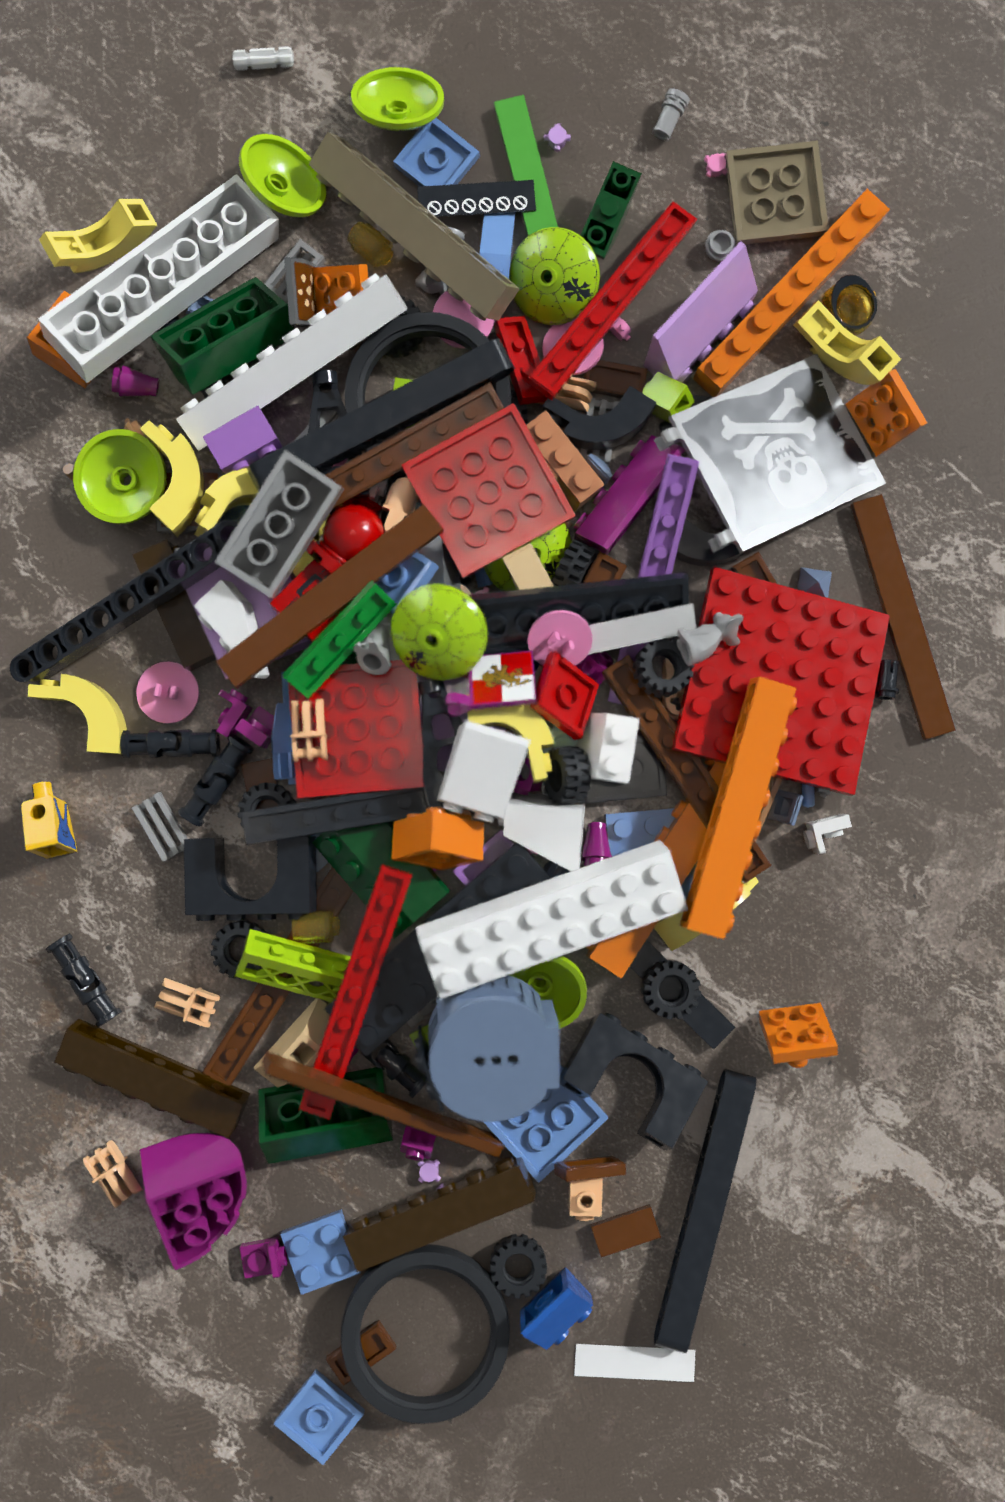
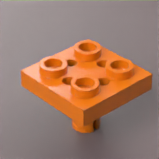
M367 264L313 267L317 313L324 310L326 314H329L337 308L334 303L337 299L349 291L354 297L364 290L360 284L368 279Z
M896 369L891 370L880 382L870 385L845 404L876 457L885 453L928 423Z
M821 1003L759 1011V1022L774 1064L788 1062L792 1067L802 1068L807 1065L808 1059L838 1055V1045Z

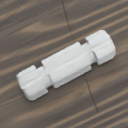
M279 47V51H275L274 48L250 49V53H246L245 50L233 51V64L236 70H248V66H252V69L277 68V64H281V67H291L294 62L293 52L290 47Z

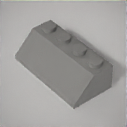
M285 450L215 562L268 597L275 598L344 489Z

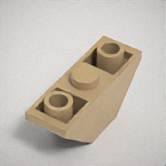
M531 543L502 557L517 590L553 586Z
M315 998L268 1052L312 1067L330 1015L324 1009L327 1003L320 998ZM263 1057L254 1066L258 1073L277 1088L287 1084V1082L265 1074L262 1064Z

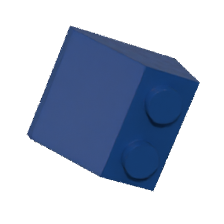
M565 1267L520 1310L521 1334L526 1339L546 1350L553 1344H560L567 1337L568 1329L576 1321L578 1323L583 1322L592 1312V1295Z

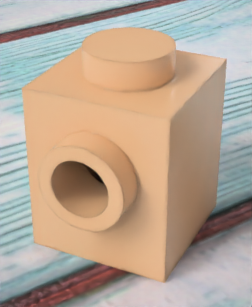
M603 1178L569 1182L568 1209L570 1216H575V1219L580 1221L594 1220V1217H602Z

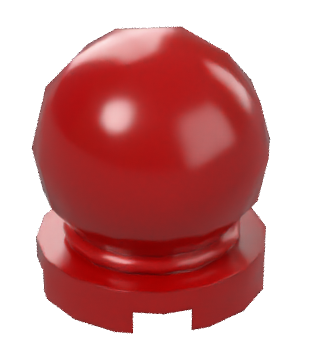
M348 505L339 508L328 517L323 527V540L318 541L313 538L306 552L309 555H313L316 552L315 554L322 558L319 564L333 573L385 533L382 520L374 511L361 505Z

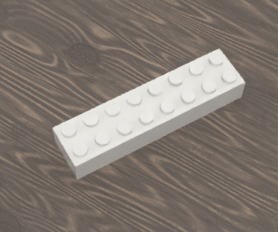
M236 174L38 318L44 338L80 377L88 383L279 239V218L257 199L247 184Z
M661 840L417 926L416 930L440 999L683 912L688 910L670 850Z

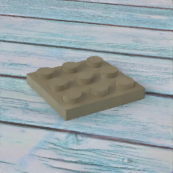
M818 141L726 151L727 180L736 245L740 241L743 244L818 237L826 233L829 225Z

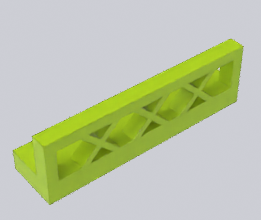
M250 929L235 977L331 1002L338 995L350 956ZM247 963L259 965L263 969L254 970L246 968ZM285 972L292 974L294 977L287 979L280 977L279 974ZM318 981L324 985L317 987L310 985L309 982Z

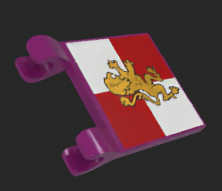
M533 651L482 655L476 666L469 671V695L457 692L447 694L446 704L449 715L460 716L476 709L536 704Z

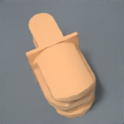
M571 377L555 398L574 410L588 412L589 405L587 403H590L593 397L589 391L595 390L596 382Z
M408 477L399 478L391 485L382 506V511L388 512L384 524L385 533L416 510L419 497Z
M323 699L316 700L317 731H314L312 703L310 701H303V732H301L299 703L297 700L291 701L293 735H290V737L292 738L293 761L298 762L299 758H308V761H313V757H322V760H327V734H325ZM306 738L307 748H299L298 739ZM312 738H321V747L313 748Z
M164 978L163 986L189 996L164 989L160 992L159 998L166 1002L156 1001L154 1008L182 1017L184 1022L189 1021L203 1027H210L211 1022H209L211 1014H215L216 1010L213 1007L215 1002L220 1000V996L203 990L201 987L196 989ZM199 996L207 998L205 1004L197 1002ZM194 1009L202 1011L200 1018L193 1016Z
M110 1140L106 1143L107 1146L105 1148L96 1149L93 1156L84 1157L83 1162L94 1179L92 1183L98 1181L114 1208H117L122 1204V1201L129 1198L133 1193L137 1194L142 1191V1187L125 1162L128 1157H124L115 1142ZM112 1155L117 1163L113 1165L108 1156ZM98 1163H100L105 1170L102 1173L97 1167Z

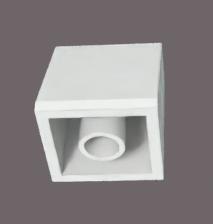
M590 713L583 738L578 739L575 746L582 748L584 754L588 756L587 764H590L591 767L589 770L591 779L618 784L629 783L639 718L608 713Z
M466 720L458 727L437 801L444 803V809L462 814L463 809L475 812L474 818L485 822L493 823L494 818L502 819L530 740Z
M512 792L504 817L498 819V825L504 826L503 836L569 871L580 868L585 799L583 803L557 805L553 804L552 800H549L548 795L532 793L522 795Z

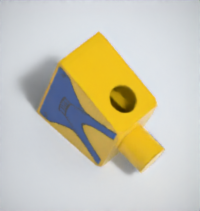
M51 782L33 784L34 799L24 801L21 804L26 851L46 859L77 852L67 803L53 796Z

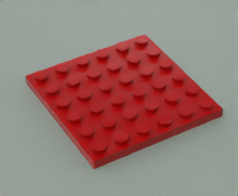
M713 567L710 570L698 627L702 624H713V616L718 612H721L723 615H731L732 617L741 614L743 621L740 623L737 633L740 644L730 646L721 640L710 657L695 664L691 669L694 673L692 678L689 679L690 682L685 686L672 750L726 764L749 681L752 678L763 677L796 688L794 697L797 699L796 707L792 715H788L785 726L788 729L785 743L778 750L776 759H779V766L774 777L848 796L855 795L890 616L878 611Z

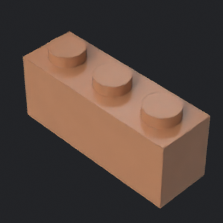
M546 410L526 425L545 461L558 475L556 481L574 512L599 494L605 484Z

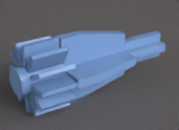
M281 672L283 703L276 704L271 734L274 780L288 779V785H296L292 738L290 737L292 735L288 681L282 676L284 672Z

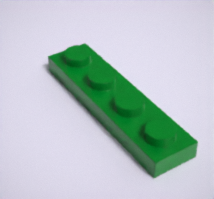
M371 580L282 676L306 698H309L354 651V645L362 642L397 603Z

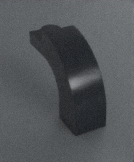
M629 386L618 405L602 415L588 416L581 414L556 398L552 401L547 398L543 404V412L546 410L560 428H565L564 434L575 447L586 450H604L619 446L633 438L645 426L653 414L657 402Z
M685 519L676 558L693 565L715 566L730 562L746 551L740 553L736 545L732 543L713 553L708 541L715 538V535L718 533L705 532Z

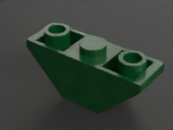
M614 161L580 235L590 244L596 257L603 260L616 241L642 174Z

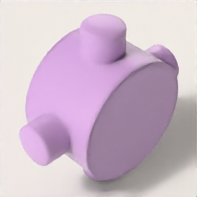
M555 124L548 134H544V141H548L549 146L555 152H559L565 146L566 141L571 140V135H567L566 130L560 124Z
M438 1159L434 1161H419L417 1163L420 1167V1177L418 1180L421 1183L434 1180L438 1182L441 1179L438 1175L440 1161Z

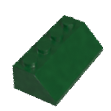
M254 277L151 335V339L176 379L194 395L221 378L230 375V373L243 364L258 359L256 355L272 345L275 348L285 343L282 337L294 330L295 327H292L289 322L288 304L257 277Z
M392 822L322 833L312 844L366 907L368 906L382 864L413 874L392 934L394 939L450 892L448 887L431 868L391 860Z
M374 1067L345 1073V1080L387 1095L382 1069ZM289 1083L278 1088L273 1086L258 1089L259 1145L268 1164L393 1141L392 1120L336 1100L329 1120L299 1110L305 1092L304 1088Z

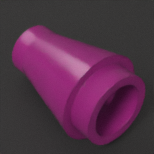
M124 365L122 368H114L111 385L112 392L119 393L120 397H157L159 378L151 377Z
M591 822L587 824V834L581 860L584 861V867L612 857L605 823Z

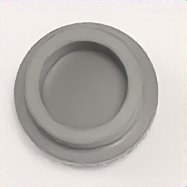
M726 230L712 232L705 242L706 254L710 259L717 262H722L736 247L734 237Z

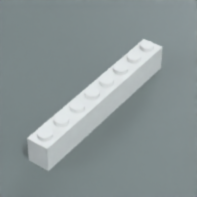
M375 273L360 284L364 290L354 297L349 291L334 302L337 306L335 310L329 314L321 310L308 319L311 326L303 332L295 328L282 337L285 342L284 345L274 350L272 345L256 355L259 362L249 368L246 363L230 373L234 378L225 385L220 380L205 390L208 395L207 398L201 402L194 398L182 406L180 409L183 414L176 420L197 450L200 451L207 446L203 439V436L257 405L260 409L406 311V304L388 276L384 275L379 278Z

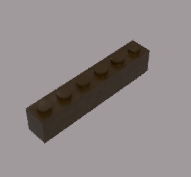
M79 1018L66 1029L54 1063L63 1066L70 1073L82 1074L91 1078L97 1085L112 1087L121 1091L122 1095L127 1098L142 1100L149 1103L155 1110L167 1111L178 1116L185 1123L197 1124L208 1129L211 1134L227 1138L231 1137L238 1126L251 1094L236 1086L226 1085L212 1079L199 1070L100 1027L97 1028V1026Z
M512 1157L504 1158L494 1164L495 1168L485 1172L482 1168L474 1170L465 1176V1180L454 1183L453 1180L444 1182L436 1187L437 1191L427 1195H425V1192H419L407 1199L408 1203L398 1207L395 1203L389 1204L378 1211V1215L367 1218V1215H362L349 1222L350 1226L344 1233L343 1239L357 1272L533 1203L536 1197V1190L522 1157L515 1160Z

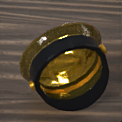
M852 274L841 277L836 284L831 286L825 292L821 302L836 320L853 335L864 332L872 324L877 312L876 293L872 291L869 284L863 278Z

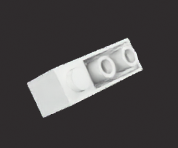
M220 580L194 605L200 612L198 616L200 621L208 629H214L221 637L219 643L228 652L258 630L252 604L233 582ZM265 667L254 677L266 679L270 676L268 667Z

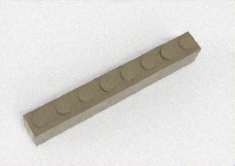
M327 132L309 163V166L318 173L316 178L328 187L332 188L334 186L339 191L337 196L350 206H357L361 210L359 215L372 225L377 224L383 229L381 234L387 240L394 244L398 242L405 248L403 253L409 259L416 263L420 261L427 267L425 269L427 275L438 282L442 280L448 285L447 291L450 295L459 301L465 300L470 304L471 308L469 310L477 318L483 321L486 318L499 321L520 288L345 138Z

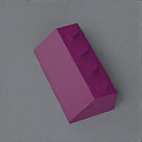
M653 435L650 436L646 443L640 440L630 453L633 457L632 461L627 467L622 464L611 479L614 481V484L608 491L603 488L592 502L596 507L590 515L584 512L575 523L573 528L577 531L575 532L574 540L583 542L608 555L659 490L667 454L682 457L685 449L680 445L674 444L665 450L659 451L654 441L657 437Z

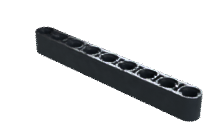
M491 340L258 459L247 467V471L259 492L286 450L316 471L321 472L439 412L490 382L493 384L505 378L515 370V367L501 340Z
M232 520L220 522L16 655L10 663L9 670L11 676L18 682H40V679L50 678L222 567L215 561L228 542L230 533L236 529L239 523ZM210 546L212 555L206 561L204 559V551ZM182 563H184L186 571L185 574L180 578L178 574V568ZM156 580H158L160 588L159 591L156 594H154L153 583ZM132 596L134 600L133 608L129 610L127 602L128 599ZM106 613L108 616V623L104 627L102 623L103 615ZM81 629L83 633V639L79 643L77 639V634ZM55 646L58 650L56 658L53 657V648ZM30 662L33 666V671L31 675L28 671V666Z
M728 1069L722 1071L655 1327V1346L685 1354L689 1349L756 1090V1077Z

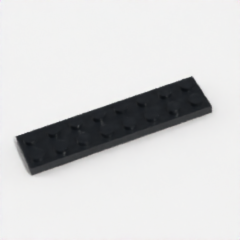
M687 572L468 596L478 605L484 616L488 636L483 655L529 651L528 633L531 626L539 617L551 611L566 610L574 612L585 619L588 625L688 605L689 577ZM431 635L432 643L437 644V638Z
M516 842L420 925L549 880L551 877L528 850ZM416 929L385 955L355 1043L366 1057L439 995ZM336 998L324 1008L329 1015H331Z

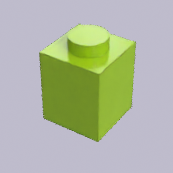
M658 371L652 380L646 383L642 391L644 395L657 402L653 415L671 423L669 420L671 415L690 408L695 402L686 384Z

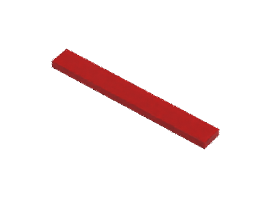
M672 201L530 374L527 383L552 401L694 227L697 218Z
M384 864L381 865L313 1068L344 1079L413 874ZM305 1089L299 1110L330 1120L336 1100Z

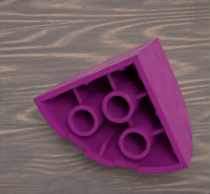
M211 1133L185 1134L140 1149L146 1201L175 1271L193 1263L212 1250L211 1245L222 1234L227 1236L240 1216L239 1209L243 1199L246 1197L245 1169L238 1148L233 1142L223 1136Z

